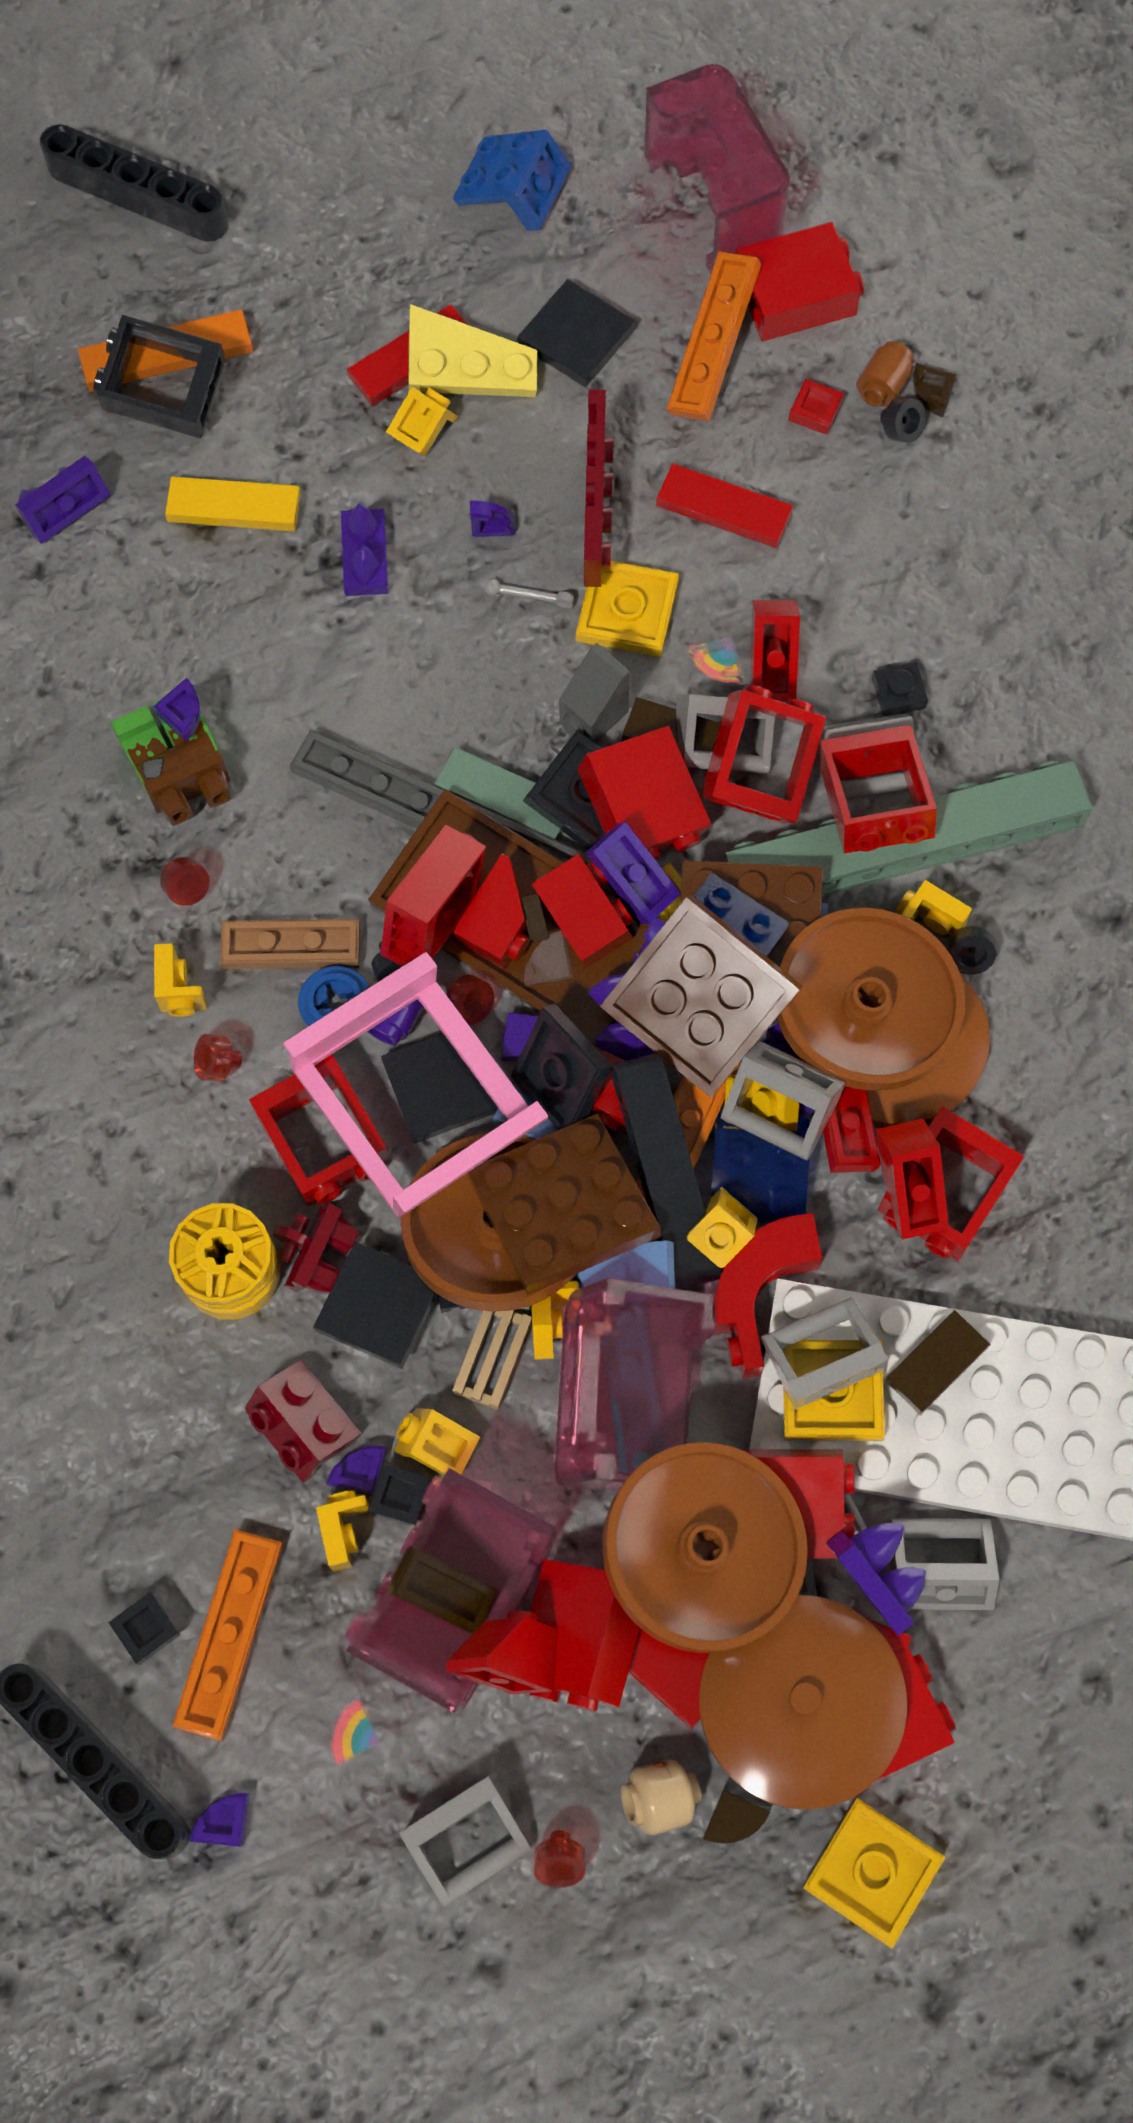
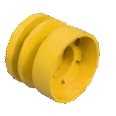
M212 1203L194 1210L179 1223L170 1241L169 1264L176 1282L201 1312L219 1320H239L257 1313L272 1299L280 1283L281 1261L277 1258V1250L266 1227L250 1210L233 1203ZM227 1248L229 1254L225 1257L226 1263L218 1265L215 1259L219 1258V1250Z

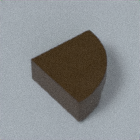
M916 363L913 374V388L916 397L927 410L937 416L944 417L957 374Z
M538 893L523 896L521 904L530 940H533L535 943L549 939L540 896Z
M722 1790L702 1839L719 1844L742 1841L762 1827L770 1811Z

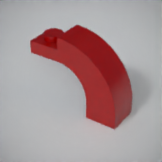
M813 1213L782 1218L755 1231L754 1237L730 1260L722 1271L714 1299L713 1330L714 1335L733 1332L734 1337L727 1338L728 1355L731 1367L740 1366L742 1379L759 1377L764 1369L754 1315L755 1301L761 1291L778 1278L819 1270L822 1254Z

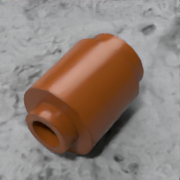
M889 341L884 346L876 349L856 382L857 390L864 402L874 407H887L893 399L897 398L913 371L914 356L905 345Z

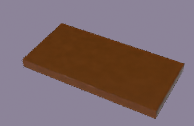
M444 789L368 901L372 906L385 913L388 898L445 825L461 833L473 836L479 843L486 846L479 889L501 853L511 860L521 898L537 893L532 883L563 864V862ZM601 888L610 903L619 898L605 888ZM619 898L634 921L626 926L633 938L586 968L542 901L549 939L535 943L533 940H530L523 956L518 961L512 959L506 969L459 943L454 933H452L441 950L540 1013L544 1006L556 1004L590 1042L598 1048L594 1041L595 1038L605 1028L614 1024L616 1020L604 1011L588 992L604 979L625 974L633 965L635 953H639L647 940L643 936L650 924H641L625 902Z

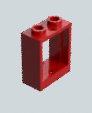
M746 685L745 690L742 689L729 693L700 798L778 823H797L826 716L814 713V705L797 699H788L786 704L771 699L772 692L767 689ZM748 708L804 726L783 799L728 782Z
M911 725L821 740L820 770L844 854L858 851L868 852L877 848L904 843L914 844L926 839L935 838L937 807ZM903 771L913 804L912 808L851 818L841 781Z
M448 825L443 827L386 901L380 955L402 967L425 952L429 954L432 960L452 935L479 890L486 850L485 845L479 843L473 836L467 833H461Z
M331 1054L314 1065L332 1091L337 1089L359 1129L384 1164L389 1162L390 1157L387 1147L334 1056ZM294 1074L250 1098L249 1102L306 1205L310 1206L315 1202L318 1205H323L340 1196L343 1192L342 1187L357 1179L364 1182L370 1180V1178L351 1154L307 1179L275 1123L314 1101Z
M942 1106L929 1125V1129L936 1140L996 1177L995 1182L962 1234L949 1226L948 1230L919 1236L925 1240L924 1245L935 1255L944 1259H949L951 1256L959 1261L1025 1156ZM886 1192L877 1211L884 1214V1221L898 1231L888 1192Z

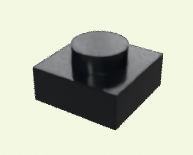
M917 662L873 671L872 682L883 717L926 709L928 698Z
M383 1463L367 1511L370 1514L416 1528L430 1487L431 1478Z
M151 1592L108 1622L137 1665H141L181 1635L155 1595Z

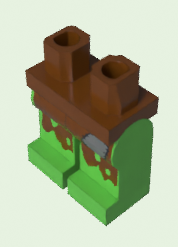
M144 706L110 722L119 744L151 800L156 813L162 812L172 826L189 820L193 813L187 800L200 794L204 795L209 807H217L231 800L228 782L231 781L202 714H200L196 731L187 742L158 716L160 724L172 746L170 749H168L148 706Z

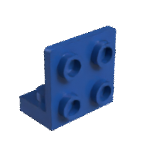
M548 130L487 136L479 143L477 152L466 173L462 176L453 200L458 206L506 201L527 231L540 230L572 165Z

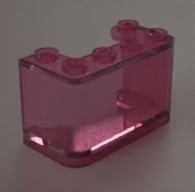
M710 64L647 87L644 156L650 167L654 171L660 168V164L670 165L677 169L680 179L699 172L709 189L708 202L715 215L713 251L706 255V267L710 274L718 251L736 254V250L739 247L782 236L784 233L790 183L789 172L731 72L721 65Z
M450 1468L443 1479L436 1475L422 1498V1503L426 1505L425 1517L427 1520L421 1530L414 1527L410 1531L400 1550V1554L404 1555L408 1545L413 1546L499 1589L485 1621L507 1619L508 1612L519 1611L541 1571L543 1560H547L557 1539L556 1527ZM389 1571L375 1595V1598L381 1601L377 1608L373 1607L367 1615L359 1611L350 1624L345 1635V1639L350 1641L346 1651L357 1660L453 1715L460 1717L479 1683L447 1672L446 1665L447 1660L472 1634L387 1593L386 1591L394 1577V1573Z

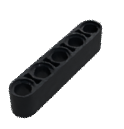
M52 125L42 132L40 146L48 171L57 181L202 241H216L226 234L228 221L222 194L213 185L67 125Z
M653 1053L613 1064L611 1069L612 1080L644 1196L661 1228V1237L657 1238V1241L673 1242L674 1293L719 1280L721 1268L715 1265L687 1239L689 1231L706 1213L662 1058L659 1053Z
M17 1663L3 1669L0 1672V1704L127 1839L148 1858L170 1859L182 1853L188 1844L190 1835L184 1818L61 1689L38 1668ZM28 1674L33 1680V1692L27 1700L18 1703L13 1697V1685L19 1677ZM62 1710L68 1718L67 1730L61 1737L52 1739L47 1733V1721L53 1713ZM96 1746L103 1754V1764L96 1774L88 1776L81 1768L82 1755L90 1747ZM131 1783L138 1790V1803L133 1810L123 1813L116 1805V1794L121 1786ZM166 1820L174 1829V1839L168 1848L161 1851L154 1847L150 1835L152 1828L157 1822Z

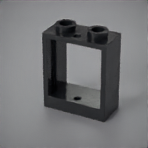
M122 314L118 328L112 327L108 335L106 352L109 353L106 366L105 368L99 367L94 380L93 390L97 393L102 410L201 439L225 363L222 344ZM134 344L197 362L182 413L119 394Z

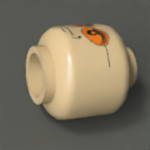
M666 1759L633 1769L628 1776L627 1784L621 1787V1800L626 1818L631 1826H639L648 1835H657L690 1824L694 1818L695 1804L701 1802V1790L693 1772L686 1773L678 1761Z

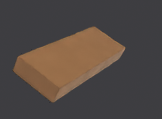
M359 919L222 921L220 964L222 969L360 967Z

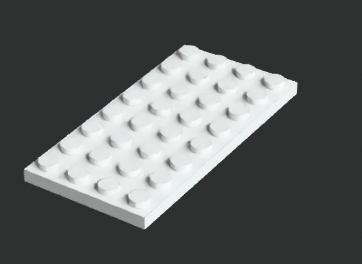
M777 1279L768 1333L852 1297L878 1340H882V1348L888 1358V1363L883 1371L884 1441L784 1440L783 1384L767 1350H765L764 1369L761 1375L749 1449H843L844 1463H854V1491L1133 1541V1339ZM956 1310L991 1345L920 1416L885 1379L928 1335ZM847 1320L803 1340L859 1339L850 1321Z

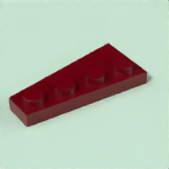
M588 389L584 587H601L602 569H611V542H603V533L611 534L612 507H604V498H612L613 472H606L605 464H613L614 437H605L606 390Z

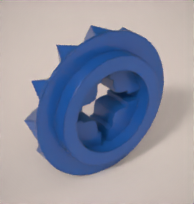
M341 966L326 967L313 973L304 982L299 992L298 1008L301 1018L309 1027L334 1011L332 1008L325 1010L323 1008L329 1004V988H332L333 993L337 994L339 999L348 998L351 1000L370 988L365 979L354 970Z

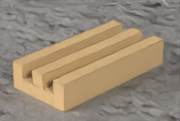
M514 1310L483 1311L453 1387V1394L499 1410L531 1327L532 1316L515 1313ZM493 1317L499 1318L500 1322L474 1389L466 1387ZM510 1323L518 1325L495 1389L492 1396L485 1394L484 1390Z

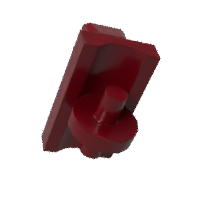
M330 1203L327 1204L326 1209L320 1208L307 1236L304 1235L310 1219L303 1215H296L291 1228L276 1225L273 1236L283 1242L277 1258L290 1263L296 1249L300 1250L286 1279L285 1287L295 1292L306 1288L322 1294L330 1293L340 1270L319 1260L325 1246H328L343 1254H347L359 1233L356 1227L339 1217L342 1209Z

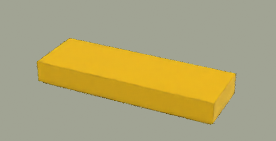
M171 477L165 516L167 522L296 532L301 492L299 486Z

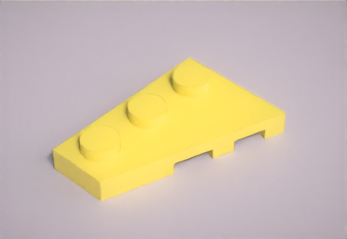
M410 304L408 392L411 387L420 392H427L430 387L437 393L536 397L537 350Z

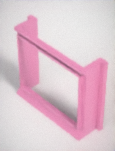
M427 952L283 1043L284 1048L289 1053L291 1070L398 1218L548 1119V1115L538 1101L530 1106L527 1105L436 982L437 965ZM418 999L508 1121L403 1190L314 1065Z

